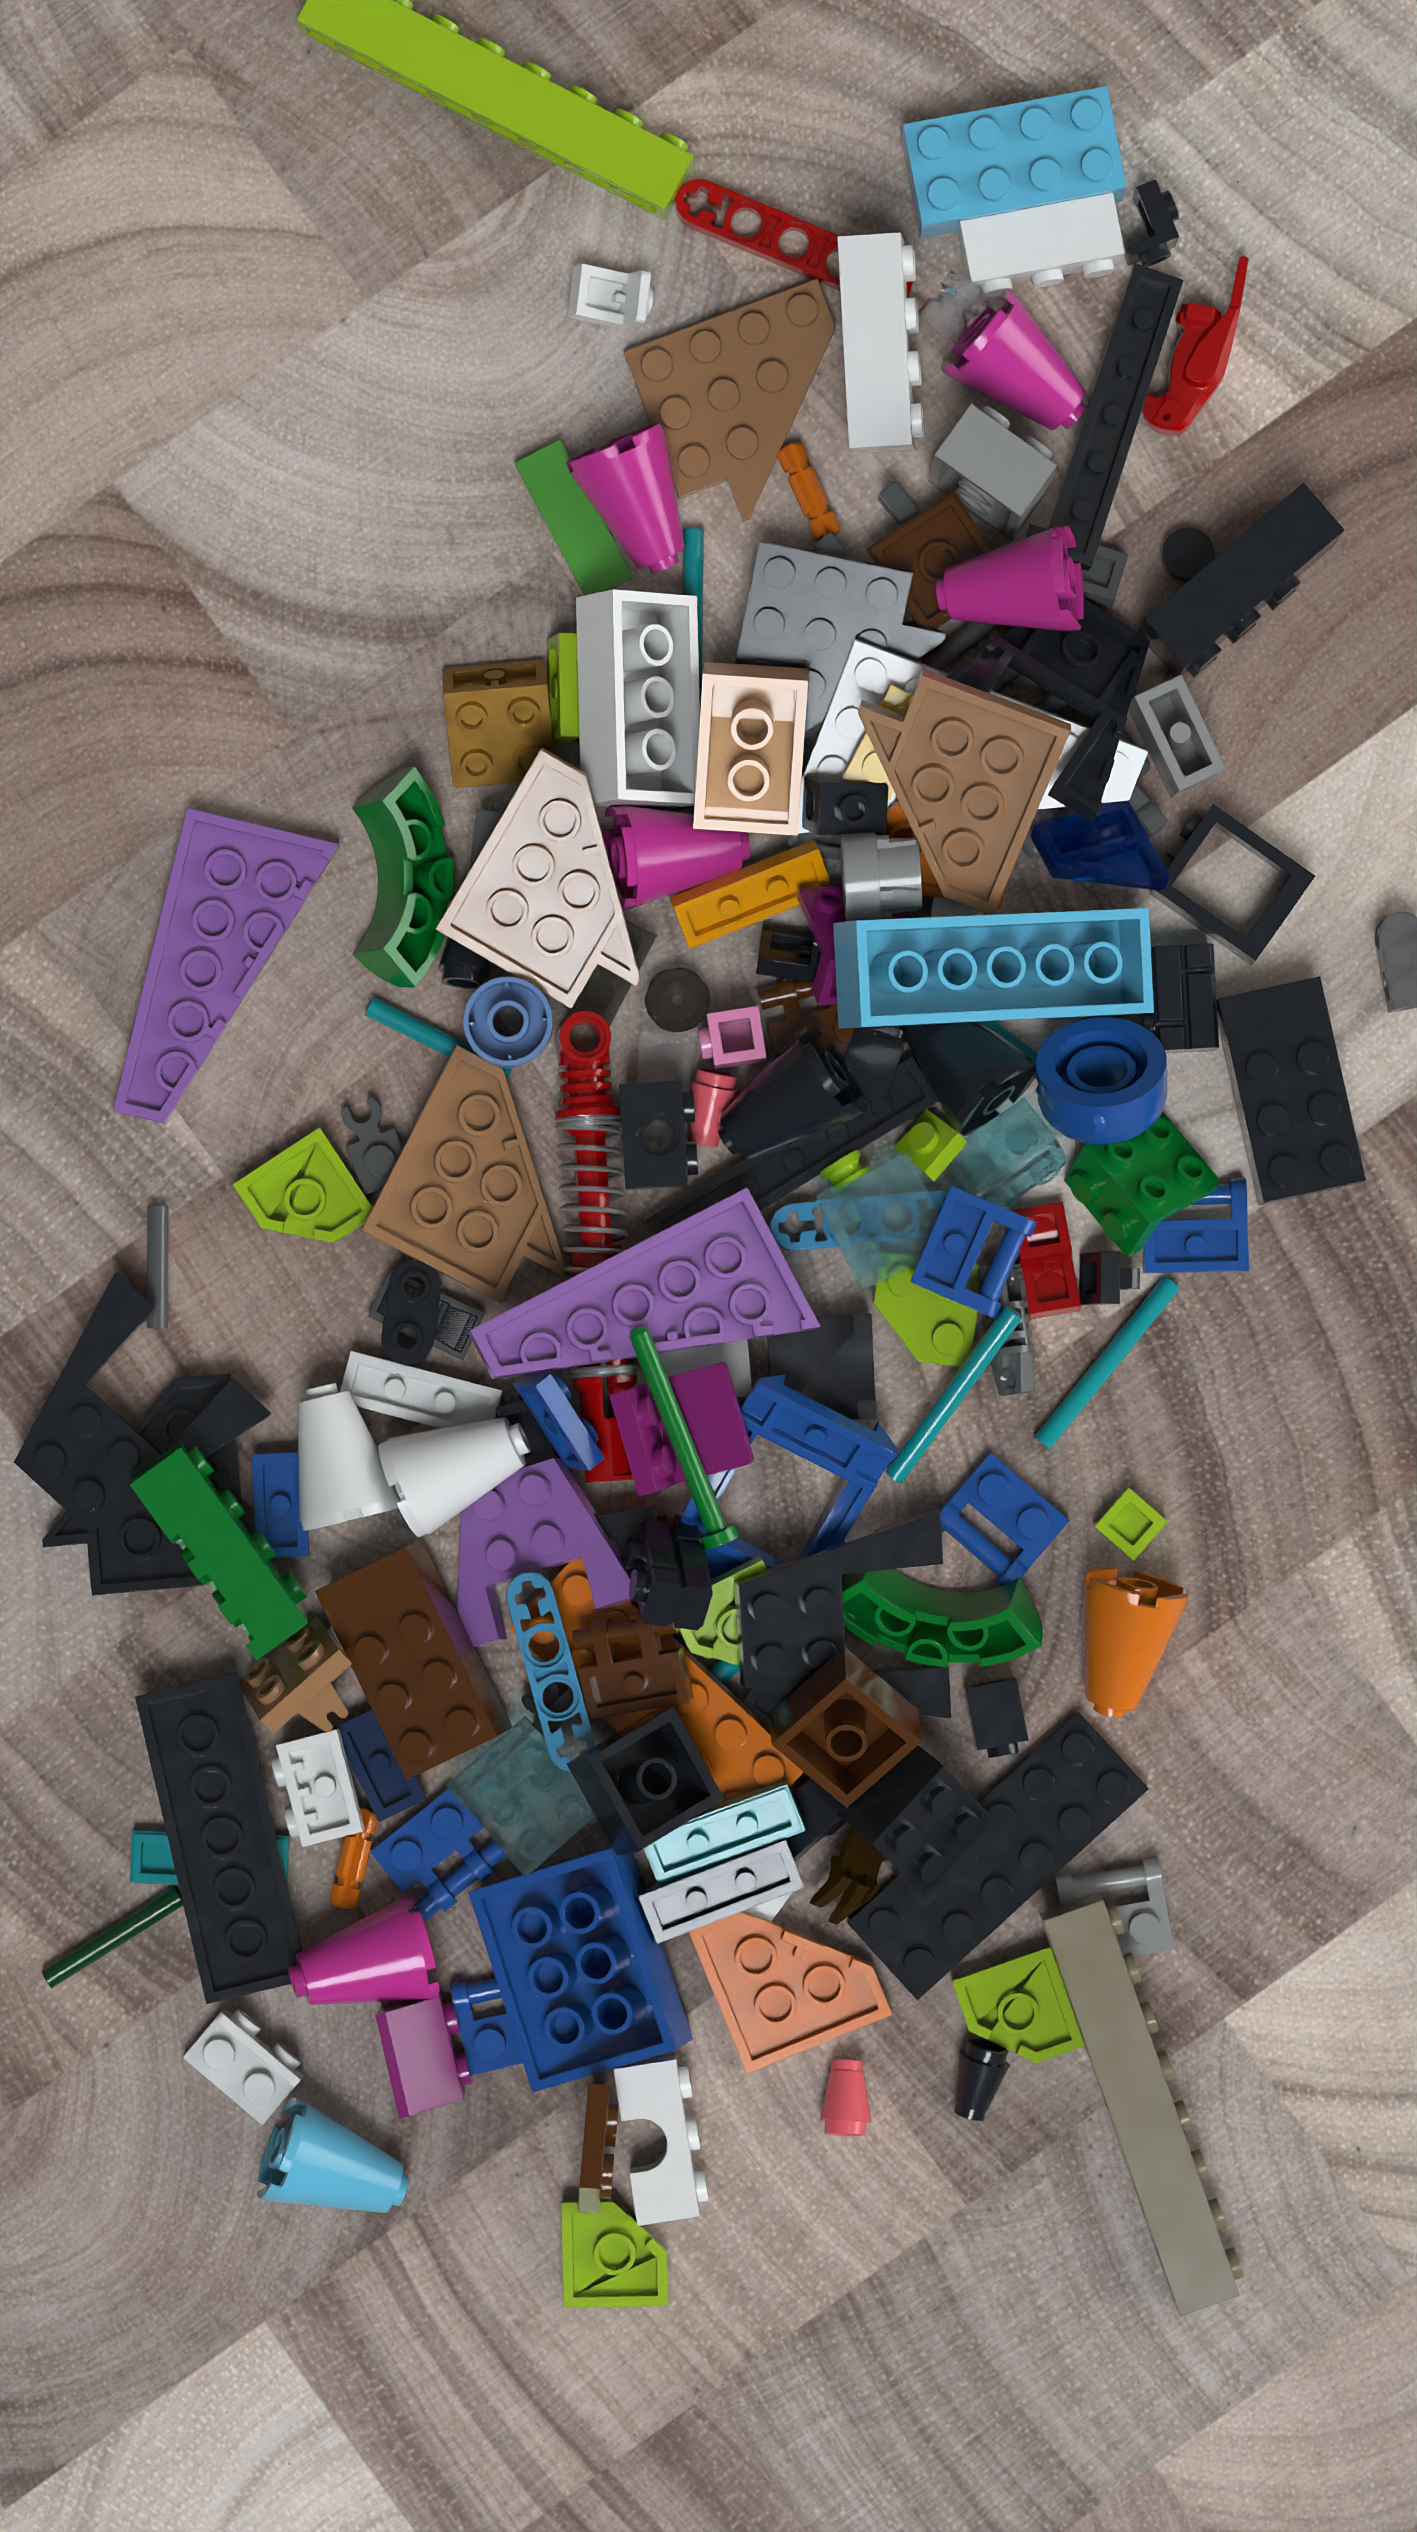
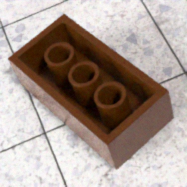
M422 1540L405 1546L315 1591L344 1652L352 1663L351 1667L406 1780L496 1738L513 1728Z

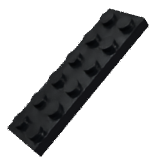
M238 1672L135 1696L206 2004L291 1984L288 1967L297 1965L295 1956L303 1951Z
M1077 1711L978 1801L994 1820L924 1897L897 1875L846 1922L918 2001L1148 1791L1149 1788L1080 1712Z

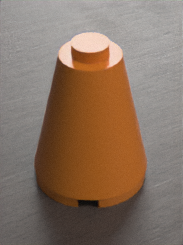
M1094 1567L1087 1570L1084 1581L1085 1698L1094 1703L1093 1709L1097 1713L1110 1717H1124L1125 1711H1132L1137 1708L1187 1605L1188 1593L1183 1594L1184 1588L1180 1585L1151 1574L1135 1571L1134 1577L1122 1576L1116 1578L1118 1568Z

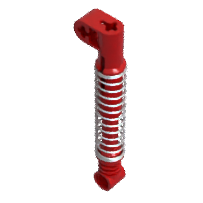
M590 1011L574 1013L563 1021L556 1031L554 1042L558 1053L559 1067H565V1072L559 1073V1079L566 1080V1084L560 1086V1092L567 1093V1097L561 1099V1106L555 1112L556 1120L554 1122L557 1123L555 1127L558 1130H565L573 1137L572 1142L559 1143L556 1147L561 1150H574L575 1162L563 1163L557 1167L560 1170H575L576 1182L559 1186L561 1190L577 1192V1202L563 1204L560 1207L563 1211H578V1223L566 1224L561 1228L563 1231L579 1232L580 1243L569 1244L563 1247V1250L570 1252L571 1265H567L564 1270L572 1272V1277L625 1251L622 1250V1245H612V1242L623 1240L629 1235L625 1230L611 1228V1222L623 1219L628 1215L627 1212L618 1208H610L609 1206L610 1201L621 1199L626 1195L622 1189L608 1187V1181L619 1179L625 1174L622 1169L607 1167V1161L617 1159L623 1155L621 1149L608 1147L605 1141L617 1138L622 1134L619 1128H615V1126L621 1124V1121H619L621 1119L619 1116L620 1108L613 1103L612 1095H606L607 1090H612V1083L605 1082V1078L611 1077V1070L604 1069V1065L610 1064L609 1046L611 1032L604 1018ZM578 1025L587 1026L594 1032L596 1045L593 1051L584 1053L574 1049L569 1039L570 1031L573 1027ZM608 1132H615L613 1134L605 1136V1134H607ZM606 1152H615V1153H616V1154H612V1155L606 1156ZM607 1172L618 1173V1174L608 1176V1175H607ZM609 1192L618 1193L617 1195L609 1196ZM610 1213L619 1214V1215L610 1217ZM611 1233L621 1234L615 1237H611ZM636 1357L573 1367L570 1371L573 1373L570 1376L573 1378L572 1386L579 1391L581 1417L588 1421L597 1433L598 1441L596 1445L605 1458L590 1471L584 1470L585 1483L634 1480L609 1395L631 1388L637 1382L636 1374L638 1372L635 1370L637 1366L634 1364L629 1365V1362L635 1360ZM603 1378H606L608 1390L609 1418H604Z

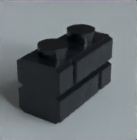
M1214 944L1151 947L1154 1013H1142V1026L1151 1031L1160 1040L1166 1054L1216 1051L1219 1048Z
M645 1519L639 1524L636 1538H629L627 1540L624 1551V1568L626 1570H633L629 1585V1598L631 1601L638 1602L641 1619H643L644 1624L667 1627L670 1623H674L675 1628L696 1631L703 1627L713 1591L705 1549L700 1539L702 1534L698 1526L675 1523L673 1527H669L668 1522Z

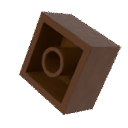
M845 1647L770 1712L771 1745L846 1808L921 1743L919 1710Z

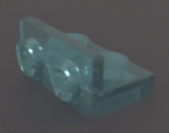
M1024 1097L965 1138L968 1143L946 1169L963 1191L1010 1210L1017 1203L1018 1198L1033 1187L1044 1185L1053 1180L1061 1168L1067 1164L1068 1160L1058 1140Z

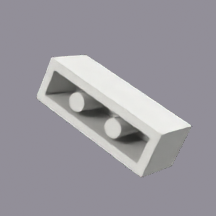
M1113 193L960 221L958 228L969 292L982 290L984 297L998 296L1005 290L1013 291L1012 284L1033 281L1034 287L1055 285L1064 281L1063 275L1083 271L1085 278L1108 275L1115 271L1114 265L1122 263L1125 255Z

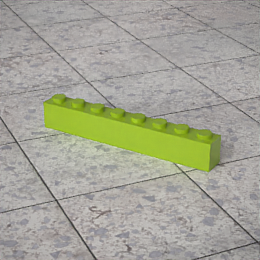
M306 0L296 19L301 34L664 221L667 219L676 201L677 192L685 184L694 167V155L687 152L689 145L678 137L666 132H662L660 137L642 129L643 122L635 115L616 108L614 113L596 105L597 98L585 89L576 85H570L567 90L549 81L551 74L540 66L528 61H524L522 66L504 58L506 52L497 44L478 37L476 43L458 34L460 28L447 18L438 14H432L429 19L413 11L414 4L410 0Z

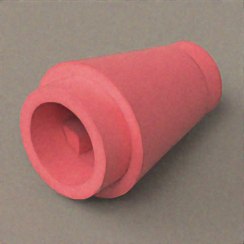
M697 1068L695 1080H689V1092L693 1091L695 1123H689V1142L718 1147L720 1137L717 1129L722 1126L720 1114L739 1095L740 1090L736 1088L738 1076L712 1069Z
M831 2060V2071L819 2120L825 2122V2135L866 2136V2123H871L872 2121L865 2077L862 2071L863 2061Z

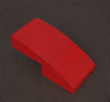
M1063 1201L1012 1210V1212L1037 1222L1032 1236L1025 1237L1018 1253L1028 1301L1027 1309L1030 1320L1081 1311Z

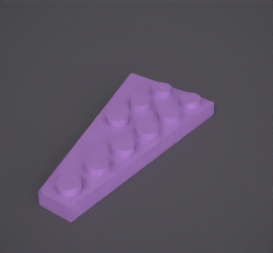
M191 808L186 809L113 1108L114 1112L166 1124L340 847L339 844Z
M745 1188L471 1329L468 1334L491 1378L497 1379L637 1357L629 1335L631 1329L644 1325L649 1330L658 1354L814 1330L821 1326L748 1188Z

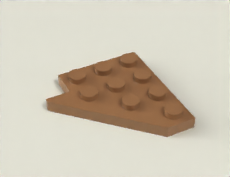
M817 279L624 351L625 360L650 425L660 422L665 432L674 487L679 499L727 481L742 521L744 522L751 518L776 463L778 451L785 443L835 332L836 326Z

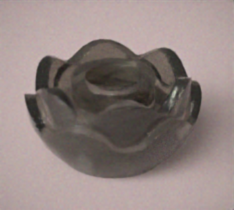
M684 967L663 970L657 973L650 981L645 995V1008L648 1015L657 1026L669 1032H683L695 1028L704 1020L710 1005V992L707 985L696 972ZM674 996L682 997L683 1001L680 1005L673 1003L672 999Z

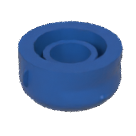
M1112 1017L1078 1020L1059 1028L1043 1042L1036 1056V1079L1039 1084L1036 1087V1093L1038 1094V1104L1044 1118L1055 1130L1081 1143L1111 1145L1137 1137L1153 1126L1158 1120L1167 1100V1058L1162 1043L1145 1027L1128 1020Z

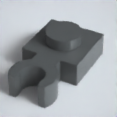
M373 1097L367 1099L368 1106L371 1109V1117L365 1123L355 1122L348 1107L343 1108L341 1111L345 1126L350 1131L357 1133L360 1139L359 1142L346 1146L365 1196L381 1190L402 1149L395 1128L380 1132L378 1125L381 1122L382 1111L380 1105Z

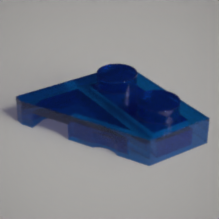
M1129 800L1101 805L1100 811L1092 823L1074 813L1033 826L1031 839L1052 878L1158 891L1166 889L1169 875Z

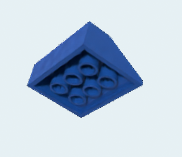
M609 1845L468 1892L532 2093L677 2050L693 2039L662 1942L656 1943L638 1897L637 1891L644 1889V1885L633 1853L617 1856L613 1847Z

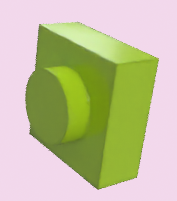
M926 1109L893 1149L932 1181H935L968 1142L956 1130Z
M1127 1487L1093 1527L1128 1558L1134 1561L1168 1521L1133 1490Z

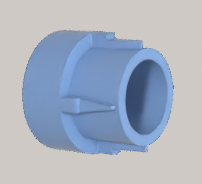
M499 977L484 983L471 995L465 1007L463 1025L471 1048L481 1059L497 1067L514 1069L534 1061L546 1049L552 1036L553 1016L546 997L536 986L516 977ZM506 1008L517 1010L521 1013L524 1020L520 1032L511 1037L498 1034L493 1027L496 1014Z

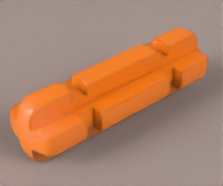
M795 442L784 446L778 451L777 458L784 473L789 472L788 482L804 517L809 516L808 526L814 539L818 542L830 532L833 536H836L840 532V525L834 512H829L828 510L830 503L813 466L809 467L807 464L810 461L803 444Z
M360 1807L365 1830L344 1836L335 1873L338 1881L333 1883L329 1897L331 1905L346 1910H354L358 1904L361 1889L357 1887L358 1883L364 1879L373 1842L369 1838L370 1834L375 1833L378 1822L373 1810Z

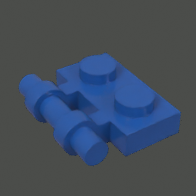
M453 1785L370 1851L402 1892L406 1891L418 1880L425 1886L428 1893L413 1904L417 1911L420 1910L425 1921L441 1908L445 1912L458 1902L455 1898L477 1879L481 1882L494 1873L492 1867L507 1856V1853L495 1839L480 1851L472 1844L469 1839L485 1825ZM456 1850L465 1863L442 1881L433 1868Z

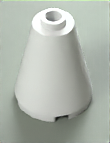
M336 1383L305 1390L308 1400L298 1403L299 1521H301L303 1531L399 1508L397 1502L401 1501L395 1485L390 1487L388 1485L380 1461L379 1450L349 1390L338 1393Z
M506 1417L390 1437L378 1446L380 1461L389 1487L395 1485L401 1501L397 1502L399 1510L409 1528L417 1537L431 1534L526 1465L524 1454L531 1452L529 1441L520 1423L511 1425Z

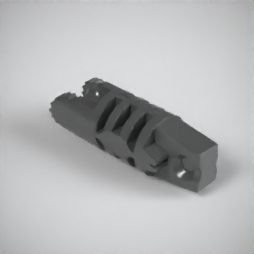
M1015 1261L998 1300V1303L1002 1304L998 1316L1007 1305L1021 1314L1023 1318L990 1362L1000 1396L1034 1391V1344H1029L1028 1337H1032V1330L1028 1326L1030 1315H1025L1024 1308L1028 1307L1021 1264ZM991 1263L979 1265L980 1268L977 1274L979 1291ZM987 1316V1320L983 1321L984 1328L988 1331L996 1319Z

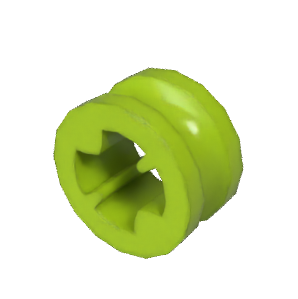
M859 1150L851 1152L820 1172L821 1174L819 1175L822 1179L825 1178L831 1182L829 1191L832 1196L871 1173L868 1166L864 1167L859 1163L861 1156Z

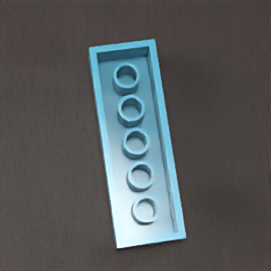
M1149 908L856 920L833 923L839 1029L1154 1013Z

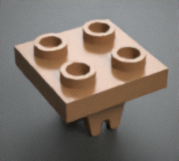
M316 1616L308 1624L284 1641V1645L269 1659H260L247 1671L241 1687L259 1720L272 1734L278 1731L297 1713L324 1732H329L332 1730V1724L327 1718L328 1713L335 1712L340 1718H345L348 1715L346 1707L331 1682L352 1663L331 1630Z

